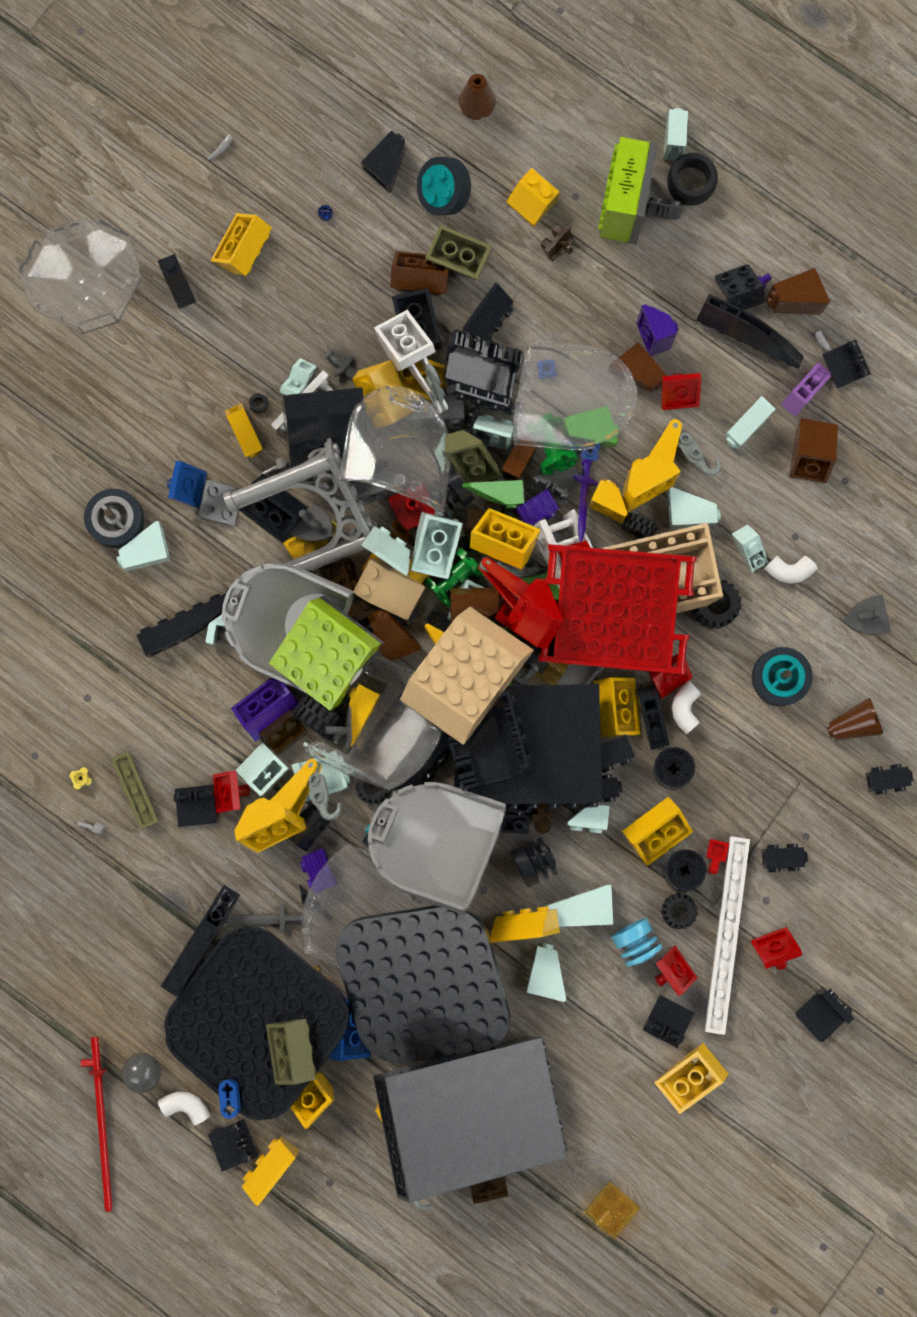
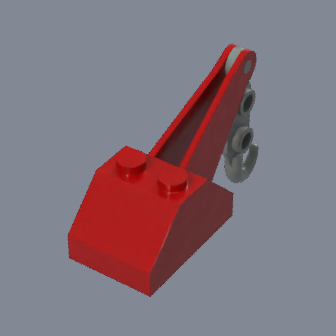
M483 558L478 568L513 609L509 615V621L514 632L535 647L547 649L564 620L545 579L536 578L530 585L520 579L528 575H538L541 571L540 565L536 561L529 559L527 562L532 564L534 568L524 566L521 570L500 560L494 562L490 558Z

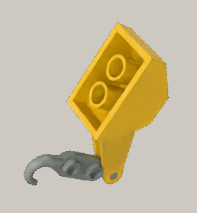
M677 419L671 420L650 455L644 459L639 458L631 464L632 467L628 471L622 493L627 513L673 487L681 472L673 462L677 446L685 458L706 475H715L720 471V460L716 459L717 466L715 469L708 468L700 447L690 434L681 430L682 423Z
M309 759L271 800L261 798L248 805L234 830L236 841L259 853L305 830V821L298 815L309 793L311 794L313 804L318 808L325 820L337 818L341 812V803L337 804V809L333 814L328 813L329 792L325 777L320 773L321 764L315 759Z

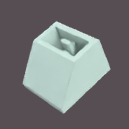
M262 742L236 770L248 785L261 797H264L290 768Z
M598 805L595 808H587L585 806L566 821V826H570V830L583 831V828H589L591 833H602V830H607L610 806Z

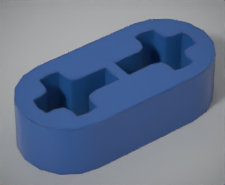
M227 1079L219 1085L220 1111L223 1117L227 1119L237 1116L241 1108L239 1086L233 1079ZM228 1083L229 1087L233 1088V1090L230 1091V1093L228 1092V1090H225V1087L228 1086ZM231 1105V1107H234L235 1110L233 1112H230L226 1109V1107Z

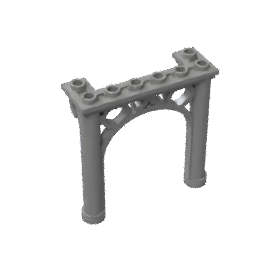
M328 438L327 442L324 443V448L313 450L308 455L309 460L237 491H229L223 494L225 504L230 512L291 488L309 489L324 497L333 508L337 519V527L333 538L321 549L284 563L308 572L365 550L366 548L362 546V543L374 526L378 528L376 521L372 522L370 516L365 515L364 504L362 500L358 501L356 497L358 495L354 484L350 485L348 481L350 478L346 468L342 469L340 465L342 461L339 456L341 454L337 443L334 444L331 438ZM316 476L315 483L306 481V479ZM323 477H329L333 480L334 485L327 489L320 486L319 482ZM338 487H340L345 498H340L334 494L337 492ZM350 507L354 516H345L346 508ZM346 523H353L356 526L348 533L342 530ZM340 537L345 539L342 542L338 543Z

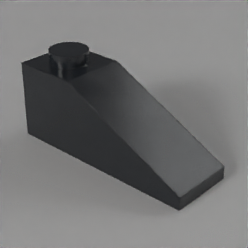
M654 685L635 690L650 749L654 750L668 746L669 740L663 713Z

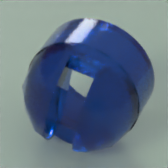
M326 204L321 205L318 209L319 218L322 221H329L333 217L332 208Z

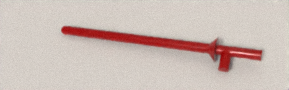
M99 1036L91 1037L92 1059H82L81 1067H93V1070L87 1072L94 1077L104 1209L106 1212H111L113 1207L102 1075L107 1069H101Z

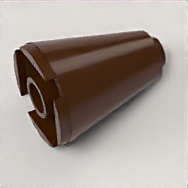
M474 74L469 78L460 93L459 106L465 116L470 119L480 120V118L488 117L493 112L496 99L486 78L481 74Z
M870 698L865 699L830 721V726L827 727L830 738L834 737L835 740L884 734Z

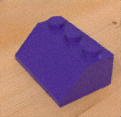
M646 304L642 305L636 325L648 354L654 356L670 350L678 331L676 321H672L671 315Z
M271 677L231 709L243 728L256 742L262 738L259 734L288 710L293 712L299 702L285 683Z

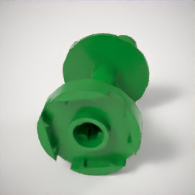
M547 414L541 418V421L531 423L526 427L528 435H533L534 437L543 435L547 445L544 448L547 458L540 464L544 475H554L553 471L559 470V473L576 465V460H578L576 452L573 450L565 451L562 442L557 441L553 432L563 424L562 417H553L552 414Z
M461 547L455 551V556L459 561L451 567V574H449L448 579H444L438 586L428 577L423 582L430 590H433L434 596L448 608H450V599L446 596V593L458 582L462 584L471 575L478 580L485 576L479 570V565L469 556H465L467 552Z

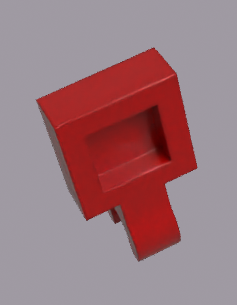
M709 839L705 857L711 859L708 873L716 875L719 862H726L729 843Z

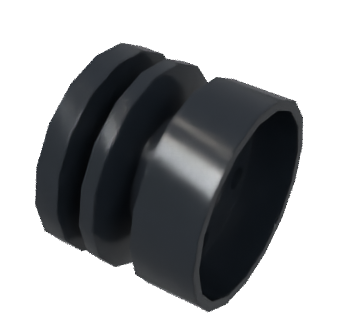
M449 468L440 475L443 485L434 480L432 484L436 490L428 485L425 487V491L433 506L446 518L451 519L453 514L450 509L456 514L459 512L456 505L457 502L466 507L475 498L471 491L462 487V484L465 482L452 468Z
M679 747L666 748L660 752L653 766L655 780L660 786L669 790L682 789L690 782L695 772L693 757L689 752ZM672 765H675V768L679 770L675 774H672V771H668V768H671Z
M541 837L536 839L539 848H536L531 841L529 842L530 852H527L523 846L511 851L528 888L540 883L538 877L540 872L546 879L549 878L547 869H550L553 876L558 874L554 856L549 846Z
M684 849L673 853L666 860L663 874L665 881L671 888L676 891L687 892L699 887L703 883L707 874V868L701 855L696 851ZM687 867L686 871L689 874L682 876L679 868Z

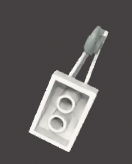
M406 310L374 327L389 360L393 361L396 370L400 371L408 367L437 411L442 413L447 410L448 405L443 398L445 393L441 386H439L441 380L434 366L429 364L427 356L435 352L434 345L409 311ZM419 360L427 375L425 380L414 365Z

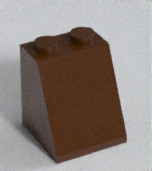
M816 268L773 284L766 296L768 307L772 308L773 313L820 315L830 303Z
M800 419L795 434L789 477L827 483L836 462L837 424Z

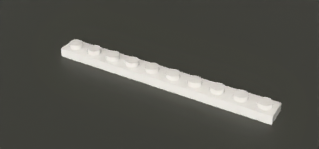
M729 837L704 1030L709 1033L725 1035L750 844V839Z

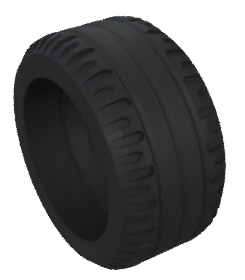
M686 153L678 157L671 165L667 177V186L671 196L683 205L694 206L702 204L711 197L718 180L717 169L707 156L705 157V155L699 153ZM685 168H696L704 173L708 184L699 191H689L680 185L677 174Z

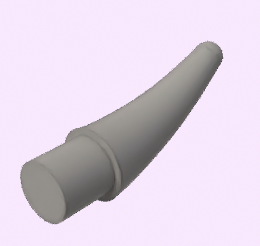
M227 135L219 147L207 157V160L210 161L230 147L233 138Z
M822 331L814 332L818 344L826 352L831 351L832 348L829 346Z

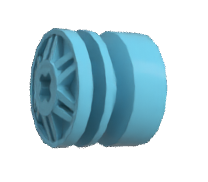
M647 918L640 919L611 936L617 949L627 948L621 954L622 958L631 956L625 961L627 967L641 964L651 959L663 948L660 943L651 945L658 940L657 936L647 938L646 935L653 930Z

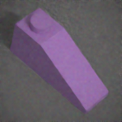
M818 362L781 405L796 417L831 377L830 372Z

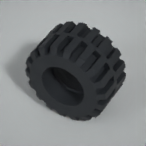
M727 580L720 581L723 598L726 602L724 613L719 615L713 614L707 607L691 611L692 615L695 614L696 616L695 620L697 622L700 621L702 626H709L708 628L720 629L729 625L739 615L742 599L738 596V589L735 590L733 588L734 585L732 583L728 584Z
M308 693L293 710L294 715L326 740L332 741L334 734H325L326 726L342 727L345 723L343 717L334 710H328Z

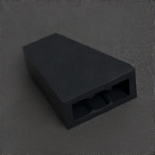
M391 130L361 161L362 169L388 193L393 189L406 151L403 136L399 133L395 134Z
M173 254L158 260L160 269L178 308L181 309L196 303L176 255Z

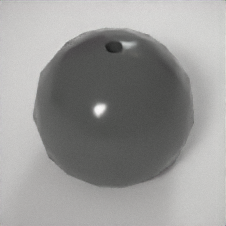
M138 1053L129 1057L122 1068L123 1082L131 1091L136 1093H146L154 1089L161 1077L159 1062L153 1056L146 1053Z

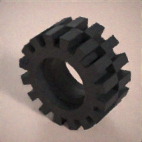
M632 512L627 513L621 525L624 531L640 539L654 536L659 527L652 520Z
M370 769L365 770L359 775L356 780L355 789L357 795L364 802L378 804L388 797L391 783L376 771ZM370 779H376L381 784L380 791L376 794H370L366 790V783Z
M677 893L670 895L664 900L661 914L666 924L676 929H686L693 925L692 923L696 921V916H698V908L693 899L688 895ZM676 904H683L687 909V914L682 919H677L672 914V909Z

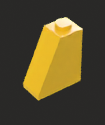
M240 403L225 410L226 417L245 457L250 456V458L258 456L263 448L243 404Z

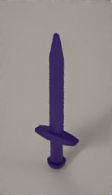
M590 459L582 460V475L573 476V479L581 483L578 515L579 542L583 541L586 530L589 486L598 485L595 480L589 478L590 466H592Z

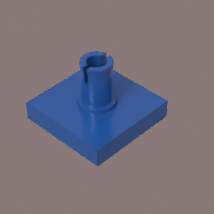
M175 461L173 476L168 480L171 484L167 483V487L170 489L168 498L193 508H200L207 471L182 461Z

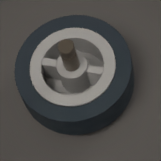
M106 489L94 495L88 502L84 512V523L88 533L97 542L106 547L121 548L142 532L144 512L139 502L128 492L120 489Z

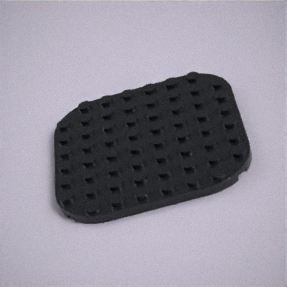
M434 905L360 917L350 922L340 934L336 944V958L358 1034L366 1048L375 1056L392 1063L432 1060L451 1055L490 1050L497 1047L505 1038L510 1026V1009L488 930L477 915L474 916L468 911L463 915Z
M242 927L229 932L218 942L173 1002L164 1022L165 1041L172 1055L216 1094L219 1095L220 1083L227 1079L235 1080L239 1086L241 1106L239 1113L241 1115L259 1121L274 1119L287 1112L293 1106L311 1081L295 1085H275L266 1024L306 1019L309 1026L308 1034L310 1044L312 1045V1059L316 1068V1075L344 1038L349 1024V1009L342 992L274 934L259 927ZM228 1083V1086L225 1087V1090H228V1092L230 1093V1091H232L233 1088L229 1087Z

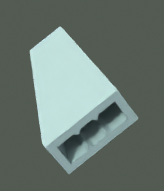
M603 885L545 905L549 906V910L557 909L559 927L613 925L611 885Z

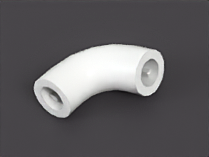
M777 555L764 569L778 581L793 584L802 582L810 577L818 567L807 556H803L797 563L789 565Z
M687 681L674 696L672 704L673 718L685 735L700 723L693 715L691 706L701 696V693L690 681Z
M178 1091L158 1099L159 1107L165 1117L181 1111L190 1117L194 1126L211 1117L208 1108L202 1100L189 1092Z

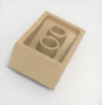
M373 558L369 560L353 593L377 607L409 620L425 586L404 575L382 559Z

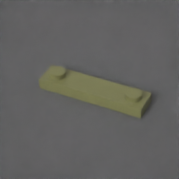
M130 751L111 758V762L140 829L143 830L160 822Z

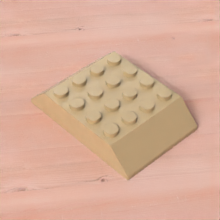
M708 523L601 548L696 556L697 563L694 564L692 586L694 596L678 595L676 613L706 607L723 597ZM681 561L678 589H684L687 562Z
M469 607L454 619L411 676L400 701L464 745L534 650Z

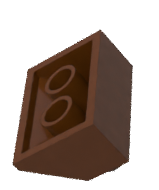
M395 251L391 267L390 288H395L399 291H418L429 288V292L435 295L446 294L450 269L426 260L427 254Z

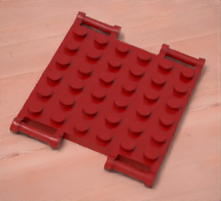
M548 544L549 560L545 582L547 584L560 585L558 608L564 622L555 635L554 656L548 655L549 646L547 649L541 648L538 661L686 674V649L690 635L674 634L678 595L694 596L692 586L694 564L697 563L696 556ZM557 551H563L560 578H555ZM681 561L687 562L684 589H678ZM674 640H679L677 667H671Z

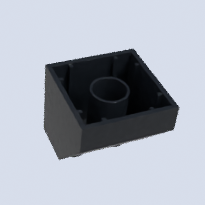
M363 387L283 395L282 409L289 468L291 469L309 460L308 455L315 449L324 448V443L327 442L328 438H331L333 443H337L339 446L342 469L346 468L349 477L359 476L360 466H365L368 463ZM316 476L308 478L306 481H315Z

